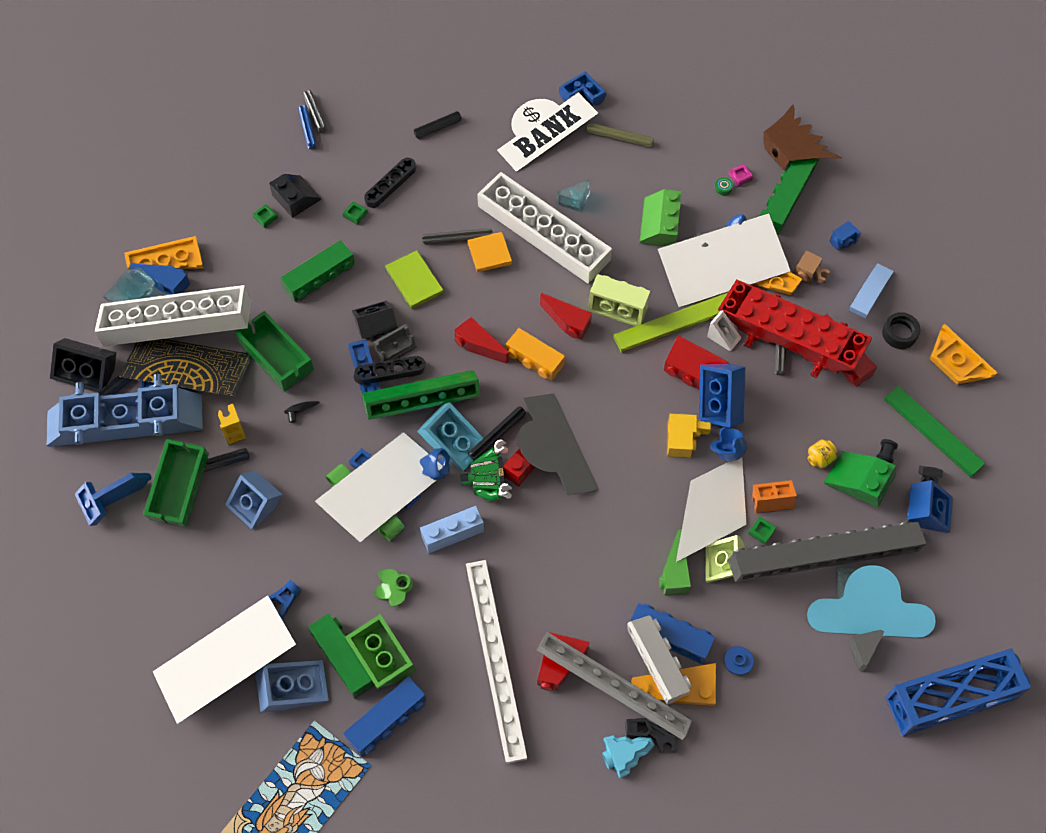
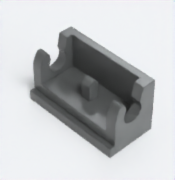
M406 324L374 341L375 352L382 362L397 359L417 348L414 335H410Z

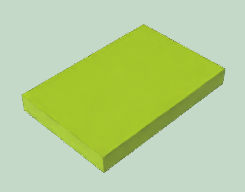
M417 250L385 265L386 271L411 309L443 294L442 287Z

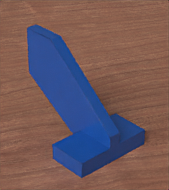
M130 473L96 492L92 482H85L77 490L75 496L89 526H96L107 514L104 507L142 489L152 477L150 473Z

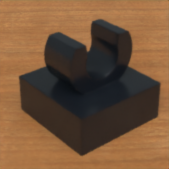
M919 465L918 473L923 475L921 482L932 478V481L937 484L938 480L936 477L942 478V469Z

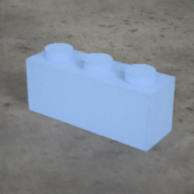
M474 506L420 527V531L428 553H432L484 532V524L477 507Z

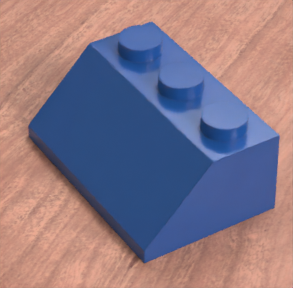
M732 364L700 365V421L729 428L744 423L746 367Z

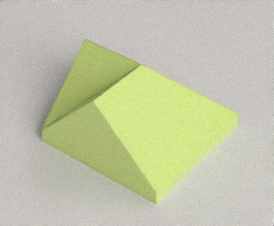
M736 535L718 540L706 546L707 583L733 576L728 559L737 549L745 548L747 550L740 536Z

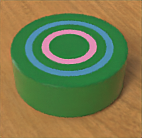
M726 177L717 179L715 191L720 195L731 193L733 188L732 181Z

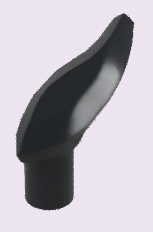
M308 401L298 403L287 408L284 413L288 414L289 423L297 422L296 413L320 404V402Z

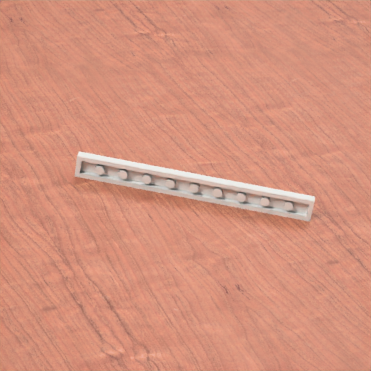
M486 560L467 563L466 569L506 764L527 760Z

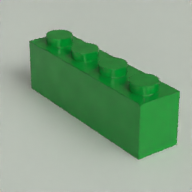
M340 240L280 277L282 286L294 302L299 299L305 298L313 290L319 289L329 280L335 279L343 271L349 270L355 265L354 257Z
M328 613L308 626L311 635L354 699L375 686L346 640L345 636L348 634L344 635L340 630L342 625L337 617L333 619Z

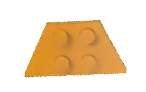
M946 324L942 325L930 356V360L956 385L994 378L998 373Z

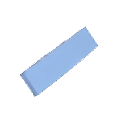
M877 263L851 304L849 311L866 319L894 271Z

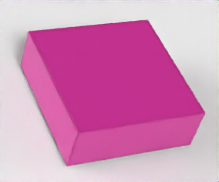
M745 164L729 170V175L737 186L753 180V175Z

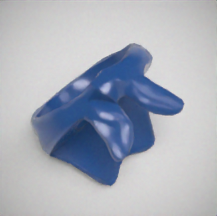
M436 448L419 460L423 467L422 474L429 476L431 479L444 478L449 472L450 456L443 448ZM438 455L443 457L438 461L441 465H443V467L440 470H438L437 465Z

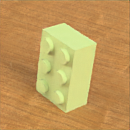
M597 274L590 290L588 311L632 326H638L642 324L646 315L650 291L643 287L630 285L625 281L611 279L609 276Z

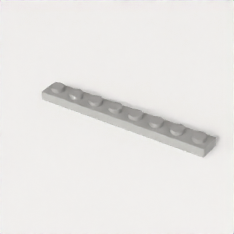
M546 632L537 648L538 652L682 740L685 738L692 720Z

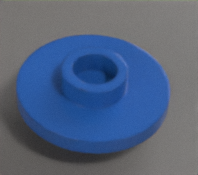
M735 646L730 648L725 654L724 663L732 674L745 675L752 669L754 659L748 649Z

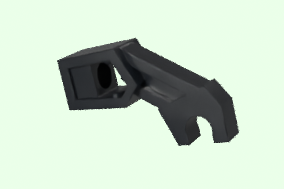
M647 718L626 719V737L630 739L650 737L655 740L660 753L664 752L665 744L671 746V753H676V739L672 734L648 721ZM637 725L644 726L647 733L637 732Z

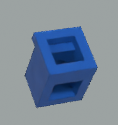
M847 221L833 231L830 242L834 248L840 251L844 247L848 248L852 243L856 244L861 232L850 221Z

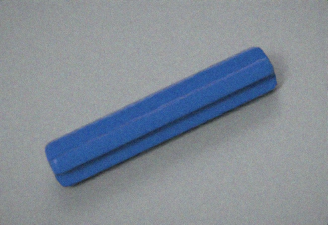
M299 106L298 111L307 147L309 149L316 148V140L307 106Z

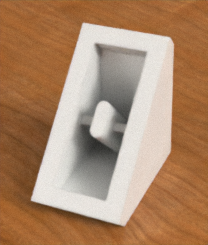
M720 311L710 323L707 337L725 349L732 351L740 341L741 336L724 311Z

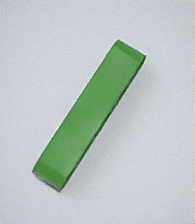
M339 464L326 475V479L334 487L351 472L343 464ZM393 515L376 530L386 540L391 541L405 529V526Z

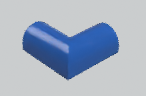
M586 71L559 87V94L565 102L578 92L580 95L583 94L594 106L601 104L606 98V91Z

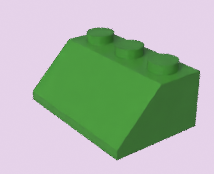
M663 189L645 197L640 234L641 244L669 246L676 243L682 191Z
M381 614L345 636L377 689L398 683L416 671Z

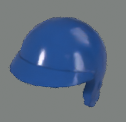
M733 428L720 429V440L711 443L710 448L719 458L727 462H733L742 458L747 450V442L743 432Z

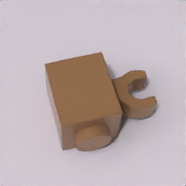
M806 250L794 274L809 284L814 276L817 282L824 284L826 278L821 275L828 277L830 271L820 267L823 258Z

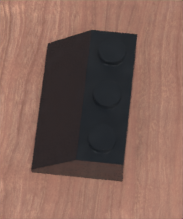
M67 338L53 343L50 379L76 386L77 382L84 383V389L99 392L108 384L115 370L117 352Z

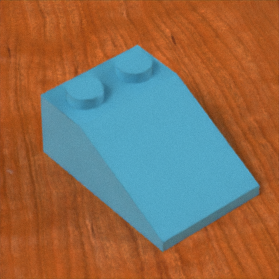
M450 402L443 404L417 431L434 449H445L450 456V461L462 471L473 461L468 456V452L483 439L478 431Z

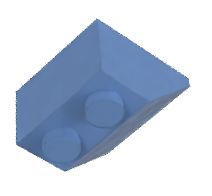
M255 470L240 475L225 506L249 528L254 529L275 510L283 494Z

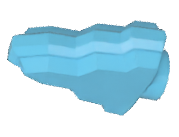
M612 735L603 738L606 751L602 752V756L607 768L611 769L614 767L621 779L630 774V769L638 764L639 758L649 753L654 747V743L651 738L638 737L631 740L626 736L617 738Z

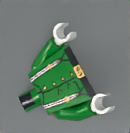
M503 440L496 441L492 449L471 463L472 473L460 474L461 486L473 485L474 495H478V497L488 502H493L503 497L509 499L512 494L507 492L512 487L504 482L502 455H500V452L505 454L508 452V448L502 447L506 444Z

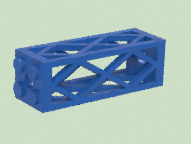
M1010 648L897 684L885 698L903 737L1017 700L1031 686L1029 677L1020 666L1021 662L1018 655ZM988 669L995 670L998 677L981 674L979 672ZM963 678L960 683L952 682L954 680ZM972 678L997 683L992 691L968 685ZM942 685L955 688L952 694L929 688ZM962 691H967L986 697L974 700L959 695ZM922 693L947 699L942 707L916 702ZM955 701L964 703L950 708ZM915 708L936 713L927 716L919 715L916 713Z

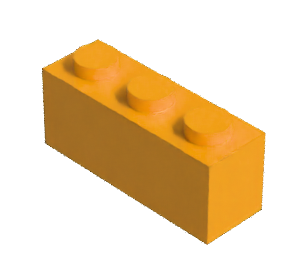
M520 328L516 330L506 343V350L509 352L510 358L517 359L526 368L535 370L542 378L552 381L565 365V356Z

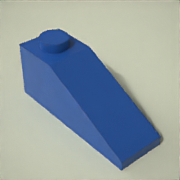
M131 263L129 266L135 277L167 295L183 293L190 285L187 277L188 274L184 270L176 269L173 266Z

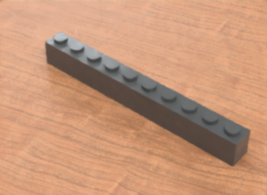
M905 521L896 526L887 524L877 529L869 527L859 532L851 530L840 535L832 533L826 537L814 536L804 541L795 539L790 543L783 544V542H777L767 547L758 545L749 550L740 548L733 552L728 562L736 583L919 552L927 543L919 523Z

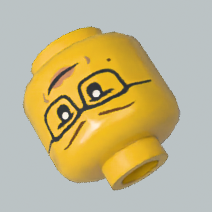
M819 440L808 448L809 456L807 459L812 466L825 468L836 460L837 449L831 441Z

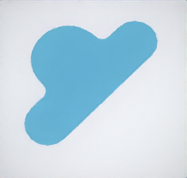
M875 565L864 566L854 571L846 582L842 598L818 599L810 605L807 612L808 622L811 627L816 631L827 633L864 634L883 630V636L919 638L930 634L936 623L933 611L926 605L903 602L900 585L896 576L888 569Z

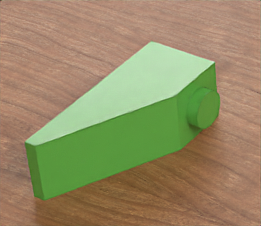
M678 530L662 577H659L660 589H664V596L689 594L691 588L686 557L676 562L682 530Z

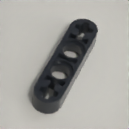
M409 157L402 159L364 195L366 206L369 208L378 207L416 171L414 159ZM400 175L401 178L398 180L392 179V176ZM385 185L388 186L389 189L386 191L380 190V187Z
M412 356L360 365L355 368L353 377L356 383L365 385L420 375L425 369L426 362L420 356ZM394 366H402L404 370L397 372ZM381 368L385 370L386 373L384 375H379L376 373L375 370Z

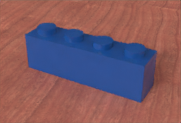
M638 603L630 622L650 615L652 620L656 619L661 627L659 633L662 639L666 637L671 646V651L702 665L704 664L715 638L709 631L704 629L698 630L687 621H678L669 613H660L654 610L651 605Z
M408 676L343 733L346 740L361 757L365 754H371L376 749L378 742L388 739L395 727L404 725L411 713L414 711L418 712L424 707L426 696Z

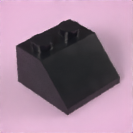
M282 174L269 183L272 196L292 218L321 200V197L301 175Z
M387 300L352 310L362 339L371 340L376 338V335L382 333L386 335L398 328L393 308Z

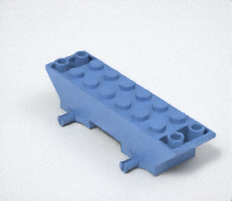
M161 374L153 375L154 385L138 388V392L100 396L99 393H84V383L77 382L75 384L76 393L70 396L59 397V403L48 411L47 447L203 430L202 395L180 389L177 384H162Z

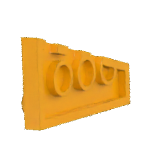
M196 236L124 253L129 271H131L129 267L131 263L173 266L176 269L182 270L204 269Z
M716 663L679 669L682 676H687L692 687L689 688L690 693L672 703L715 706ZM651 674L631 679V684L662 703H666Z

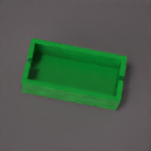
M263 311L251 320L256 333L253 334L249 323L248 328L235 331L238 343L284 392L298 382L297 378L301 380L314 371L311 358L266 311Z
M166 439L143 513L145 517L153 521L162 523L167 521L171 525L188 527L209 456V452L205 447L188 443L186 446L184 442Z

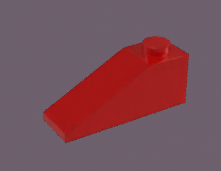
M541 293L540 306L566 334L572 338L582 340L591 324L592 313Z
M472 317L454 329V339L460 347L463 346L467 351L503 363L509 362V352Z
M518 449L503 466L504 477L519 487L535 466L530 464L520 449Z

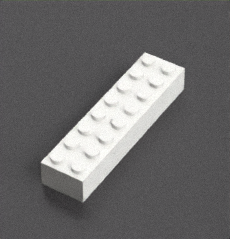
M502 172L478 193L479 208L589 284L611 261V247Z
M245 285L104 303L100 306L95 333L103 346L244 329L248 328L251 298Z

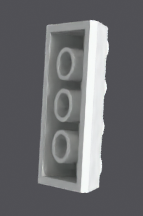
M649 615L629 622L627 630L666 704L668 705L690 693L689 688L692 687L686 675L682 676L680 673L681 665L677 657L672 658L669 652L671 646L666 637L662 639L659 633L661 627L656 619L652 620Z

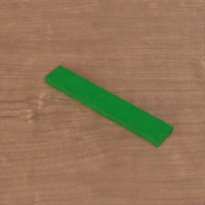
M899 386L885 397L884 400L970 478L985 465V462Z

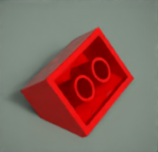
M678 335L665 361L664 371L672 377L679 378L686 385L700 390V365L728 364L729 362Z

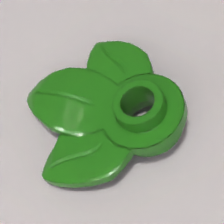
M394 569L379 571L377 574L383 583L375 590L374 596L381 600L389 599L391 607L400 605L405 600L406 593L411 591L413 587L412 578L407 574H399ZM401 582L407 583L405 587L399 586Z

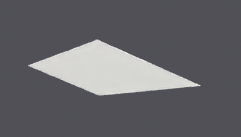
M742 458L733 462H727L691 480L676 562L746 525Z

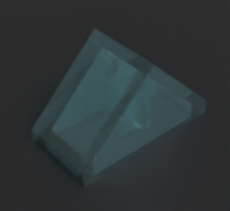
M588 180L558 191L557 204L582 212L590 193V181Z

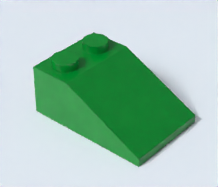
M842 451L825 479L824 484L878 508L896 477V465L877 457Z

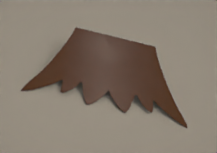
M794 104L776 123L763 131L765 150L782 169L788 165L789 161L842 158L822 150L828 148L827 146L816 144L823 137L808 134L812 128L811 124L798 126L801 122V117L794 119ZM775 148L778 154L773 152L772 149Z

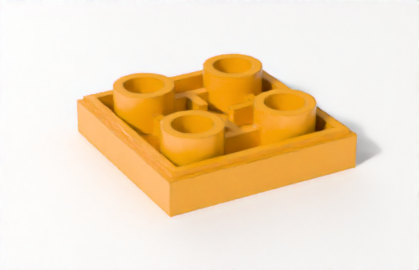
M502 232L467 240L477 273L512 264Z

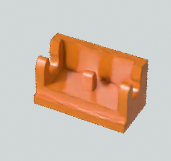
M792 480L753 485L752 501H755V513L794 509L797 495Z

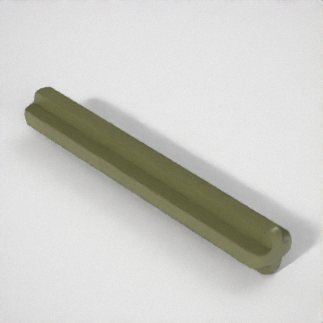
M588 123L587 132L646 147H652L653 137L594 123Z

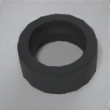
M897 312L889 316L882 329L885 342L897 349L911 347L920 334V324L917 319L904 312ZM896 323L906 325L912 332L911 337L900 338L896 336L890 329L891 325Z

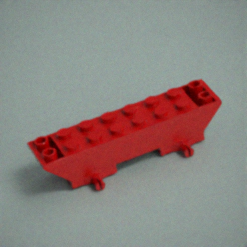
M736 279L718 308L719 311H724L729 320L737 326V330L748 335L747 340L743 344L745 347L751 348L755 340H762L769 344L773 342L803 355V359L812 362L815 367L810 375L818 378L822 369L830 370L836 374L839 371L855 370L872 341L871 336L848 327V324H844V322L838 323L784 300L777 293H774V295L738 279Z

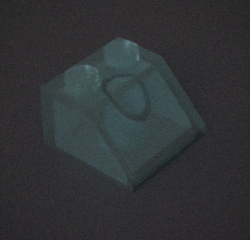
M141 268L126 270L103 298L111 303L142 299L152 293V287L156 283Z

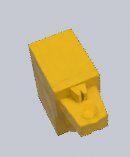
M669 414L667 457L691 458L692 451L696 450L695 437L709 435L711 423L701 422L700 419H697V415Z

